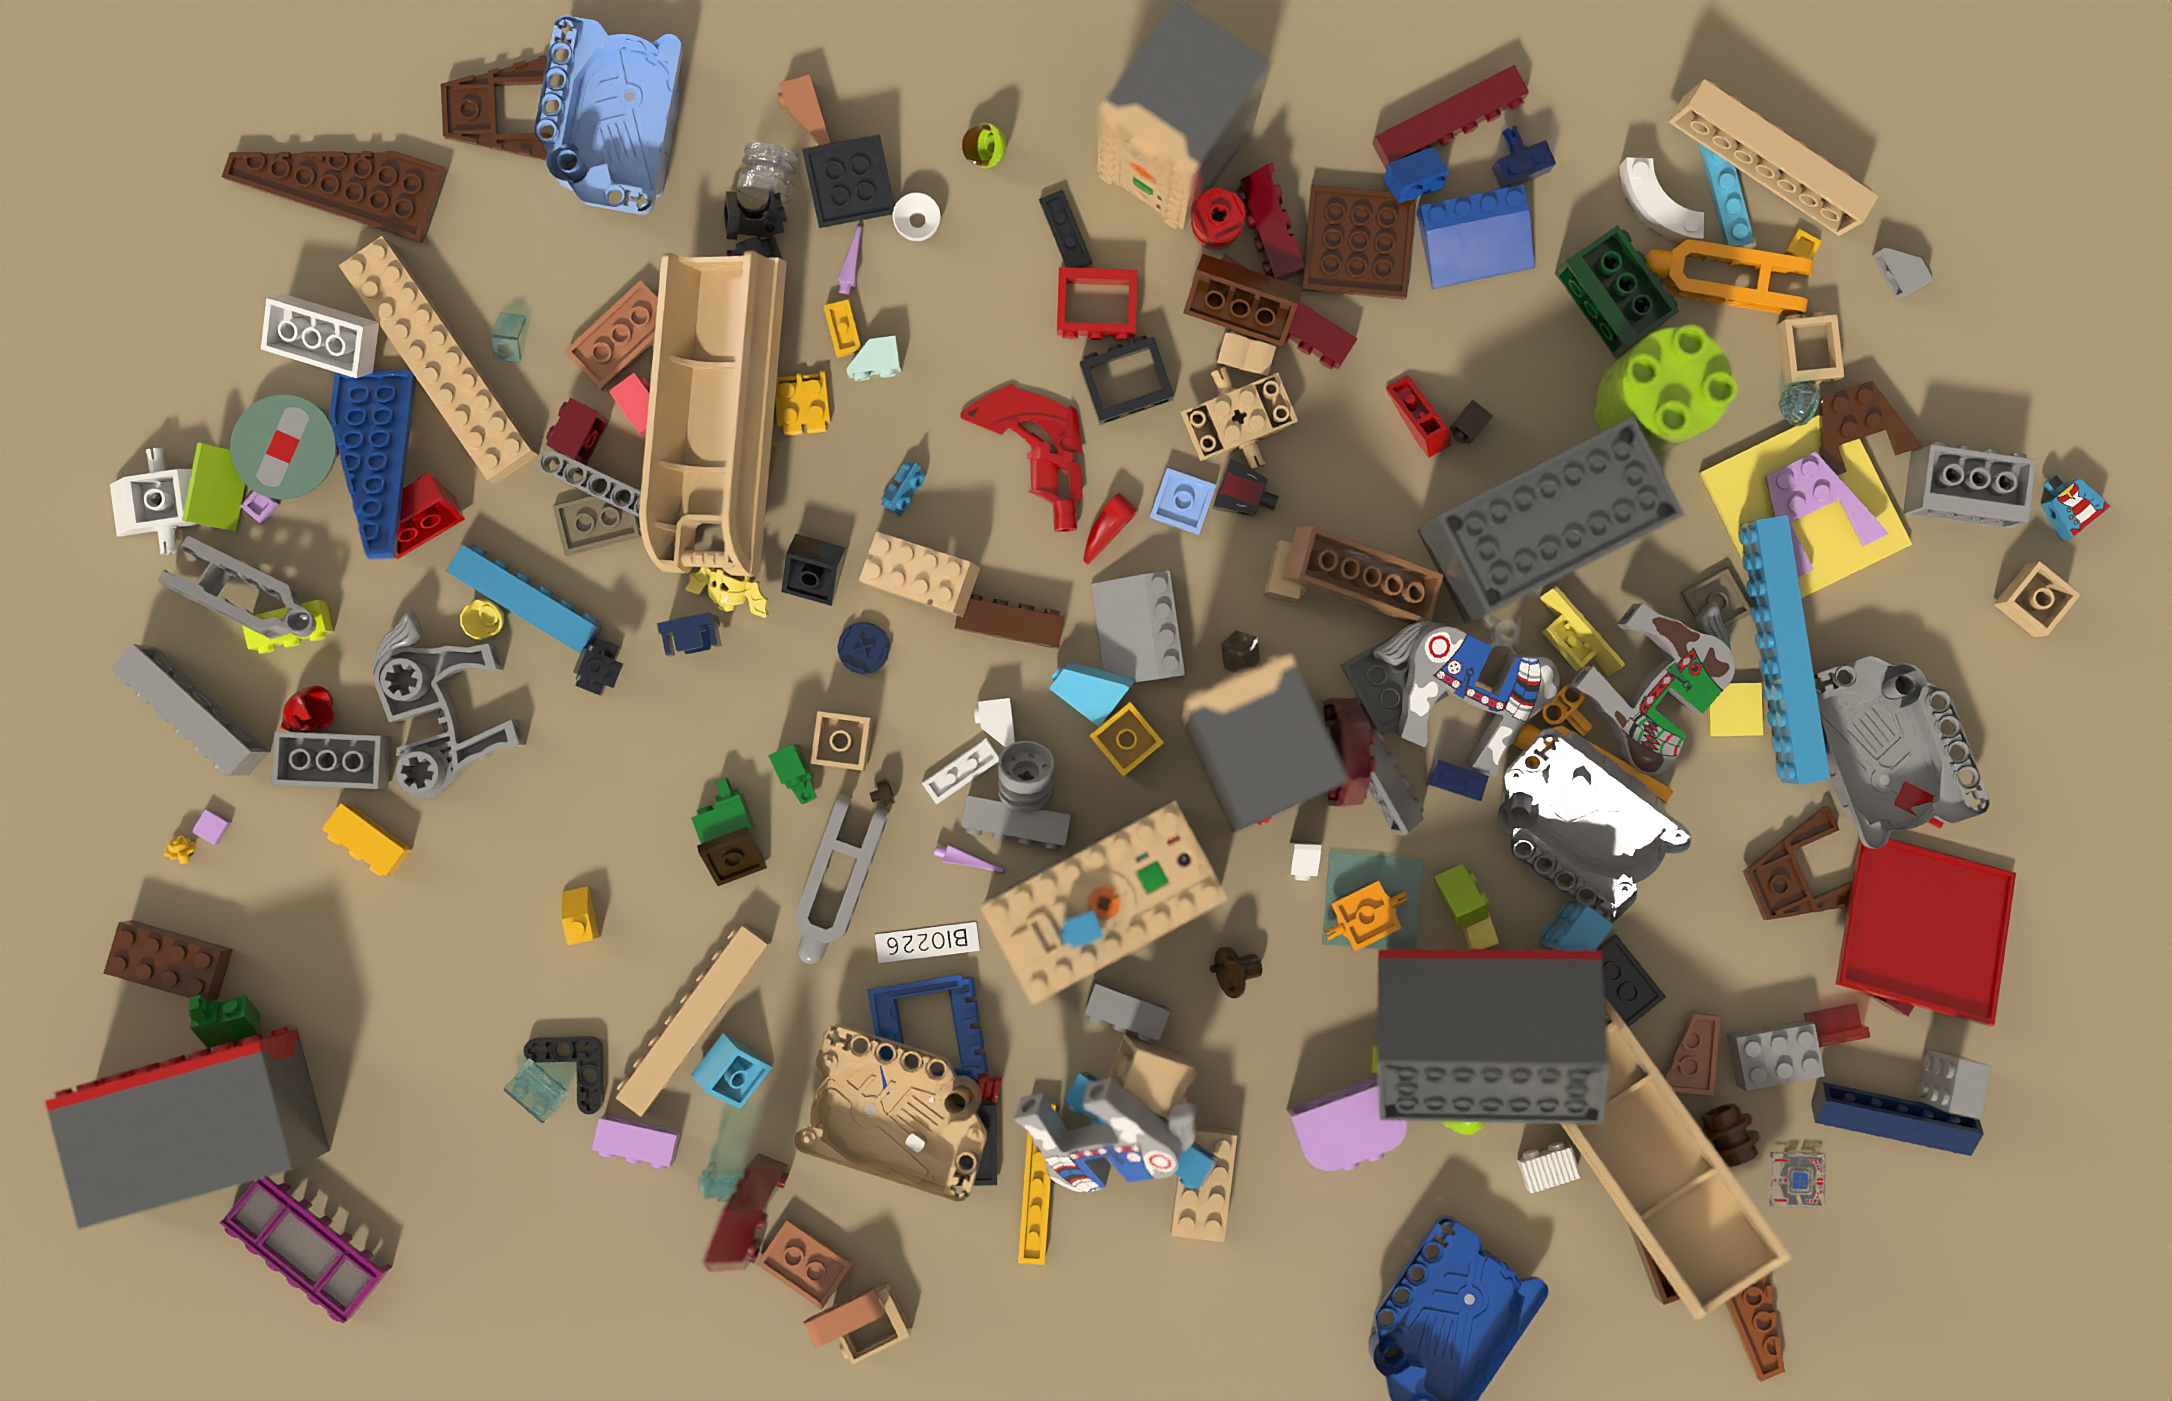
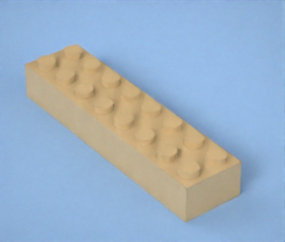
M1703 79L1685 94L1668 121L1838 236L1863 223L1879 197L1872 192L1869 186L1857 182L1850 177L1847 171L1838 169L1830 164L1826 157L1814 153L1807 148L1805 143L1793 139L1785 133L1784 129L1777 125H1772L1763 119L1759 112L1750 110L1738 98L1729 96L1720 90L1719 86L1714 82Z

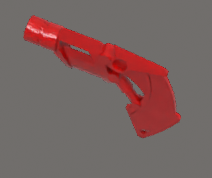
M1012 384L983 397L960 413L961 419L999 435L1010 429L1034 447L1027 453V459H1030L1031 490H1029V493L1037 495L1053 505L1055 532L1077 531L1076 502L1083 499L1081 465L1074 462L1073 457L1074 451L1083 454L1077 410L1069 405L1068 409L1062 404L1042 395L1018 390ZM977 409L974 418L968 415L969 413ZM1032 421L1039 425L1052 439L1057 454L1051 453V445L1048 442H1045L1033 432H1029L1020 424ZM1057 468L1069 474L1070 498L1058 497Z

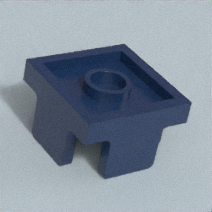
M705 613L657 623L666 656H675L672 636L675 649L678 652L684 651L685 654H692L710 650L708 629L712 645L714 647L722 646L718 629L720 627L719 619L714 614Z

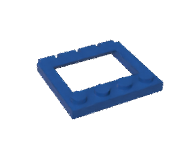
M962 974L868 989L875 1035L904 1044L897 999L949 990L961 1067L954 1068L953 1070L957 1076H967L973 1080L979 1079V1074L988 1072L986 1054H975V1050L984 1048L981 1027L971 1028L970 1025L980 1022L977 1001H966V998L976 996L973 977L963 979ZM882 1046L880 1056L884 1060H891L894 1056L893 1049L889 1046ZM880 1065L883 1089H885L887 1087V1083L885 1080L882 1067ZM945 1070L932 1073L936 1076H941Z

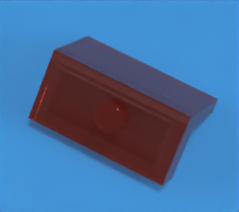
M1856 1003L1804 1013L1806 1021L1815 1023L1819 1047L1871 1037L1869 1027L1861 1025Z

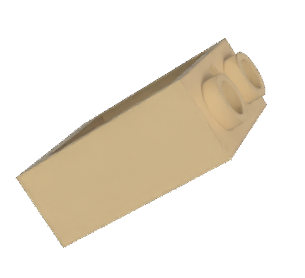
M1817 312L1811 314V317L1802 318L1801 314L1786 316L1785 320L1777 325L1784 387L1836 382L1844 377L1837 315ZM1825 325L1830 368L1797 371L1793 328Z
M889 1282L874 1290L877 1297L880 1298L895 1331L859 1349L850 1332L839 1337L842 1355L845 1359L849 1358L852 1365L910 1337L912 1329Z

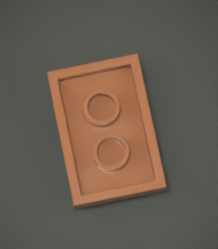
M788 1218L756 1265L822 1310L853 1263Z

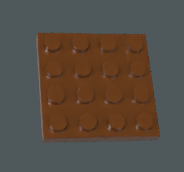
M1311 185L1304 256L1305 268L1302 280L1303 290L1406 299L1415 199L1398 203L1389 191Z

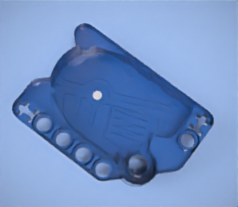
M1448 1215L1439 1217L1374 1312L1376 1331L1370 1337L1368 1351L1376 1369L1385 1376L1387 1391L1391 1401H1478L1547 1299L1549 1294L1547 1284L1537 1276L1519 1279L1505 1262L1501 1261L1491 1252L1483 1250L1480 1238L1473 1231ZM1452 1223L1450 1227L1453 1229V1232L1451 1234L1446 1232L1442 1237V1240L1446 1242L1444 1245L1433 1238L1435 1234L1439 1238L1442 1235V1224L1448 1225ZM1429 1244H1436L1439 1247V1253L1434 1258L1425 1256V1248ZM1415 1266H1420L1424 1269V1275L1419 1280H1413L1409 1276L1410 1270ZM1400 1288L1407 1289L1409 1292V1297L1405 1302H1398L1394 1298L1395 1292ZM1383 1311H1391L1394 1314L1393 1321L1388 1325H1384L1379 1321V1316ZM1392 1346L1399 1347V1351L1395 1356H1384L1388 1348Z

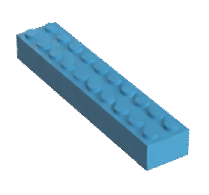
M1788 515L1741 523L1738 538L1744 546L1745 552L1742 562L1744 569L1748 571L1749 577L1746 587L1748 595L1752 596L1753 602L1751 618L1754 623L1756 622L1757 627L1755 643L1757 648L1760 649L1762 658L1759 660V668L1765 677L1766 685L1763 686V693L1765 699L1769 702L1770 711L1767 713L1769 725L1773 727L1774 737H1772L1771 743L1774 752H1777V776L1781 778L1783 783L1797 785L1830 780Z

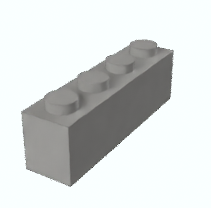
M967 795L961 827L967 828L966 833L982 835V831L992 832V838L1007 840L1008 836L1019 837L1018 843L1033 845L1035 840L1044 842L1045 848L1059 850L1060 845H1066L1071 814L1045 809L1032 812H1018L1008 808L1002 801Z

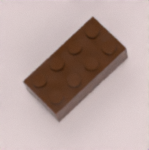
M134 920L118 922L103 974L187 998L201 995L207 1002L218 1000L233 949Z

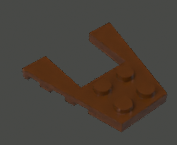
M546 55L539 56V59L514 63V66L492 69L488 73L478 76L471 75L442 83L441 103L444 138L546 161L548 153L535 133L498 134L496 86L543 85L547 64ZM541 133L543 138L551 137L550 133Z
M1830 806L1822 807L1743 870L1763 920L1848 907L1852 881L1813 897L1793 851L1840 830Z

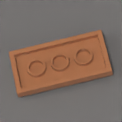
M641 280L638 281L564 351L600 390L603 391L654 343L658 298Z

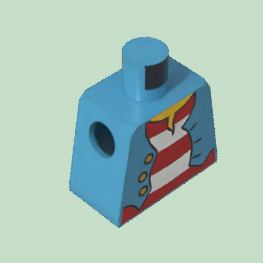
M2055 474L2043 483L2051 493V496L2041 503V507L2062 541L2074 538L2112 507L2079 478L2064 484L2058 475Z

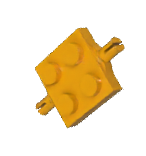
M1376 880L1330 903L1337 917V925L1324 930L1328 941L1343 934L1349 940L1353 950L1357 951L1402 929L1396 916L1395 907L1409 901L1408 897H1405L1407 896L1405 891L1390 898L1384 892L1379 880Z

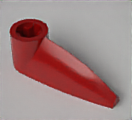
M1120 492L1107 503L1090 531L1083 558L1087 565L1101 553L1139 511Z

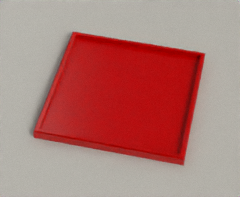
M1859 837L1835 984L1982 1025L1994 1026L2016 873L1890 838L1885 846L1871 849L1863 845Z

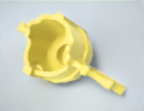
M701 567L699 572L689 574L690 582L685 587V590L699 595L704 592L708 585V595L718 605L720 610L733 611L735 605L743 604L748 599L752 614L764 618L769 616L767 611L769 598L761 593L759 581L750 582L751 576H732L723 568Z

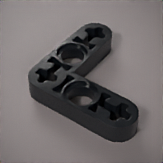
M537 1037L525 1044L524 1056L530 1062H576L577 1105L579 1110L584 1114L590 1115L601 1109L604 1102L603 1045L597 1037ZM549 1042L552 1043L550 1052H542L538 1057H536L535 1052H531V1048L536 1043H538L539 1048H547L550 1046ZM560 1042H565L570 1046V1053L566 1057L560 1056L557 1053L556 1048ZM588 1042H591V1046L596 1047V1051L592 1052L591 1056H589L588 1051L577 1052L578 1057H575L577 1047H584L588 1045ZM586 1068H592L596 1071L597 1079L595 1082L590 1083L584 1079L583 1072ZM597 1086V1090L591 1091L592 1099L597 1101V1104L593 1105L591 1109L589 1104L584 1103V1100L589 1098V1090L584 1091L583 1087L591 1088Z

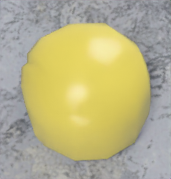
M487 598L470 602L460 614L461 627L467 635L477 640L496 635L505 623L504 612L498 603Z

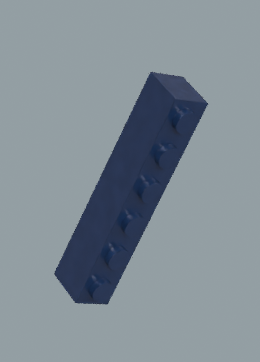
M1822 1082L1811 1103L1815 1123L1972 1156L1984 1135L1980 1119L1949 1113L1920 1102Z

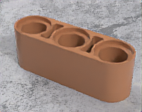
M869 1288L811 1316L803 1323L815 1348L878 1319L885 1314V1311L874 1288Z

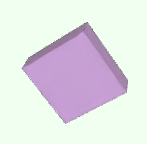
M253 491L240 507L259 523L264 524L280 504L273 498L265 497Z
M205 809L192 832L209 843L218 845L231 822L210 809Z

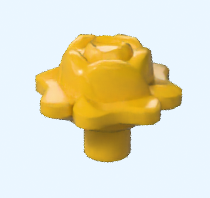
M180 835L169 841L163 854L170 857L171 860L179 859L181 864L188 863L190 861L189 854L195 851L197 842Z

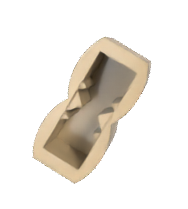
M1232 330L1231 333H1225L1216 367H1226L1228 371L1241 373L1257 379L1266 378L1270 371L1276 346L1258 338L1251 340L1246 338V334Z

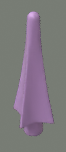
M862 226L856 227L849 252L837 277V280H839L838 285H841L839 293L842 295H849L851 287L856 288Z
M947 844V847L936 845L934 855L942 857L944 863L1004 873V868L976 858L950 844Z

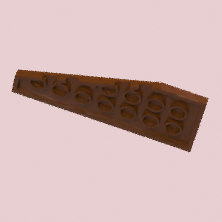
M344 151L303 153L230 152L221 177L246 187L423 243L447 169L396 151H386V153H373L372 151H361V153H345Z

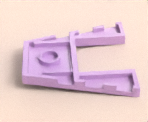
M1816 452L1765 476L1774 517L1788 515L1798 577L1814 569L1791 522L1839 500L1862 547L1889 535L1886 529Z

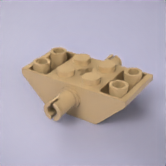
M1226 367L1220 368V371H1213L1211 376L1220 395L1217 398L1180 412L1199 460L1204 461L1243 449L1250 469L1255 470L1257 469L1256 467L1260 468L1266 465L1257 443L1298 422L1279 374H1273L1237 389L1234 388ZM1235 414L1244 417L1242 424H1239L1238 421L1233 422L1232 419Z

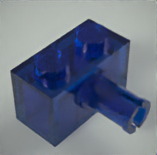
M1516 125L1512 126L1511 130L1507 128L1501 132L1510 151L1508 156L1498 159L1492 167L1501 189L1518 186L1547 174L1553 169L1556 162L1546 140L1528 147L1524 145Z

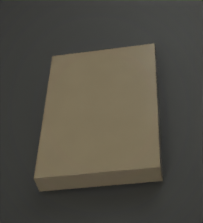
M624 492L620 496L621 504L629 502L631 498L630 492ZM592 495L553 505L565 556L642 538L638 517Z

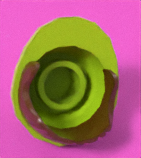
M987 122L967 130L962 140V151L966 160L981 168L995 166L1005 157L1008 147L1005 134L996 125Z

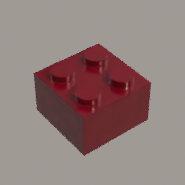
M569 398L568 402H564L559 409L558 416L560 417L556 425L551 426L546 435V440H548L546 445L560 454L587 465L610 420L598 411Z

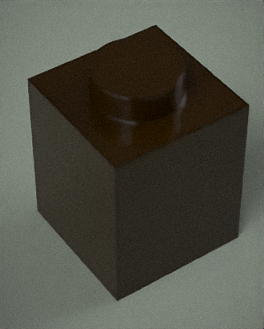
M1472 400L1449 429L1453 431L1452 435L1461 443L1466 441L1470 444L1493 415Z

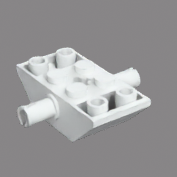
M153 448V451L152 449H147L149 473L123 477L110 484L116 533L120 537L156 531L158 532L160 554L169 555L171 552L176 554L178 549L175 530L179 527L199 525L182 521L192 469L166 471L164 449Z

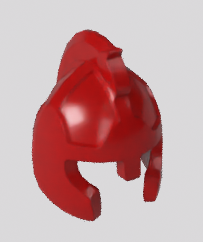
M311 686L298 691L284 705L280 728L290 732L294 730L301 733H311L319 727L323 729L329 727L335 719V713L332 710L333 698L331 694L321 686Z

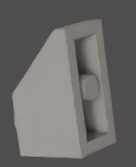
M1886 247L1872 255L1897 301L1934 281L1931 268L1927 263H1924L1921 257Z

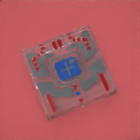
M1770 1152L1769 1205L1772 1207L1825 1208L1826 1155L1823 1153Z

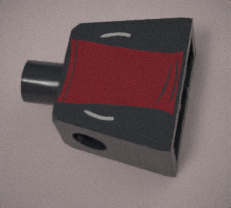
M1231 459L1213 509L1255 516L1259 506L1274 511L1279 496L1264 491L1268 482L1266 477Z

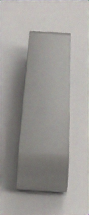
M547 451L541 456L539 461L540 467L548 475L639 518L641 491L556 451ZM558 458L560 461L559 467L551 471L550 462ZM583 470L582 479L574 482L573 474L575 471ZM601 481H606V490L598 493L596 489L597 484ZM624 492H630L631 498L629 502L621 504L620 496Z

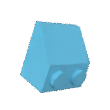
M723 1033L691 1076L704 1092L741 1109L773 1067L742 1042Z

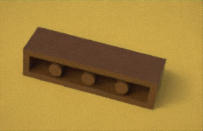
M971 594L964 616H957L956 630L1059 649L1065 619L1063 616H1060V611L1045 608L1044 613L1034 611V606L1019 603L1018 608L1008 606L1009 601L993 598V603L982 601L983 596Z

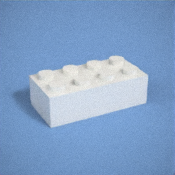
M286 294L266 298L261 349L359 378L373 373L379 322Z

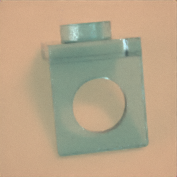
M499 313L491 332L494 358L496 360L521 361L518 339L526 322L525 315ZM502 344L509 345L514 350V353L505 354L500 350L499 346Z

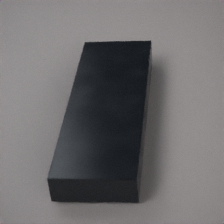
M1061 190L1039 199L1065 267L1082 268L1092 264L1091 257L1064 191Z

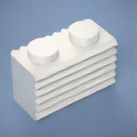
M1563 1141L1551 1143L1548 1145L1547 1150L1538 1152V1149L1528 1150L1523 1153L1522 1158L1517 1159L1525 1187L1530 1193L1539 1192L1581 1178L1572 1146L1568 1143L1564 1144Z

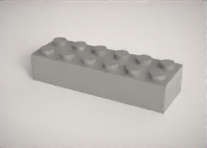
M132 644L111 667L118 674L116 678L128 687H133L137 691L136 696L142 702L151 704L156 708V715L165 722L170 721L176 727L175 732L185 740H191L196 745L194 749L203 757H209L216 763L214 765L215 769L225 776L250 775L270 753L269 750L156 647Z

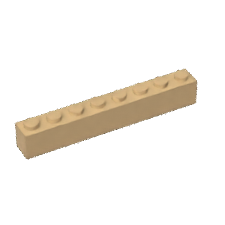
M747 924L741 926V928L736 926L727 938L730 941L725 950L720 948L712 958L714 965L709 971L704 969L696 980L699 985L694 992L689 990L680 1002L683 1007L678 1014L673 1012L664 1023L667 1026L662 1035L656 1034L648 1045L652 1048L646 1057L643 1054L633 1065L636 1071L630 1078L626 1076L617 1087L620 1092L616 1099L640 1117L647 1113L771 944L769 940Z

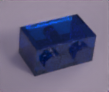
M1433 760L1426 785L1467 799L1481 801L1489 776L1441 760Z

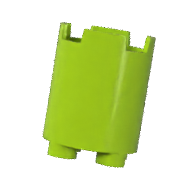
M1687 325L1682 328H1668L1649 335L1606 369L1602 374L1598 387L1597 406L1593 411L1594 417L1601 433L1635 417L1653 454L1659 455L1713 426L1725 413L1729 403L1735 398L1737 383L1733 378L1727 356L1721 347L1710 337L1706 336L1700 327Z

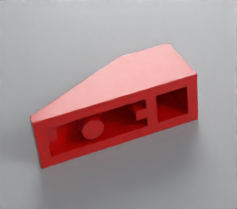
M1409 375L1386 387L1387 393L1414 439L1428 458L1451 446L1448 426Z

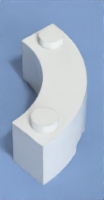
M1627 157L1621 163L1619 174L1624 196L1634 209L1636 217L1647 228L1650 227L1662 235L1664 239L1679 244L1687 239L1701 241L1704 238V212L1684 208L1666 195L1656 178L1653 158Z

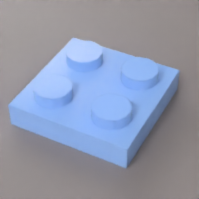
M1167 468L1150 519L1199 535L1216 485Z

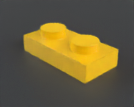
M849 299L824 305L837 358L859 353L862 347Z

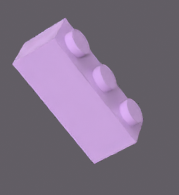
M604 1114L598 1119L592 1150L599 1151V1155L603 1157L613 1158L615 1155L625 1157L624 1160L630 1163L645 1161L650 1162L651 1167L666 1169V1166L670 1167L675 1162L681 1131Z

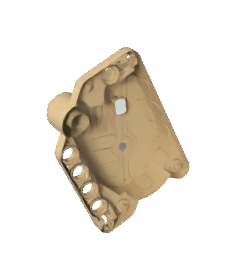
M839 1024L832 1025L826 1029L815 1064L823 1082L816 1091L812 1101L811 1124L803 1127L794 1136V1145L797 1150L950 1200H965L973 1189L987 1140L986 1129L977 1114L982 1103L980 1086L970 1077L957 1076L950 1062L943 1056ZM837 1030L839 1031V1037L847 1039L849 1034H851L852 1037L848 1043V1048L845 1047L846 1041L840 1040L836 1044L833 1043L834 1040L830 1037V1034L835 1033ZM857 1038H864L868 1042L866 1052L856 1050L854 1043ZM882 1046H889L893 1049L894 1056L891 1060H884L880 1056ZM907 1054L917 1055L919 1058L918 1067L910 1068L906 1065L905 1058ZM933 1062H941L944 1065L945 1072L943 1075L936 1076L931 1072V1064ZM880 1065L882 1067L884 1077L887 1083V1087L885 1089H883ZM958 1093L962 1095L965 1100V1107L955 1105L952 1102L951 1094ZM961 1156H971L974 1160V1166L971 1169H964L960 1165ZM961 1175H966L962 1185L966 1191L957 1194V1189L953 1185L959 1182Z

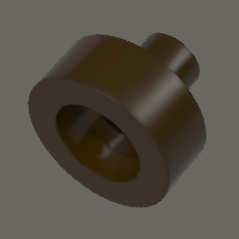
M888 779L877 781L878 790L869 793L872 802L882 800L885 807L894 804L895 798Z

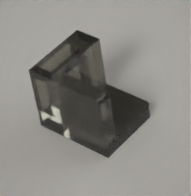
M1236 630L1221 643L1225 670L1239 673L1245 669L1254 668L1260 663L1258 637Z

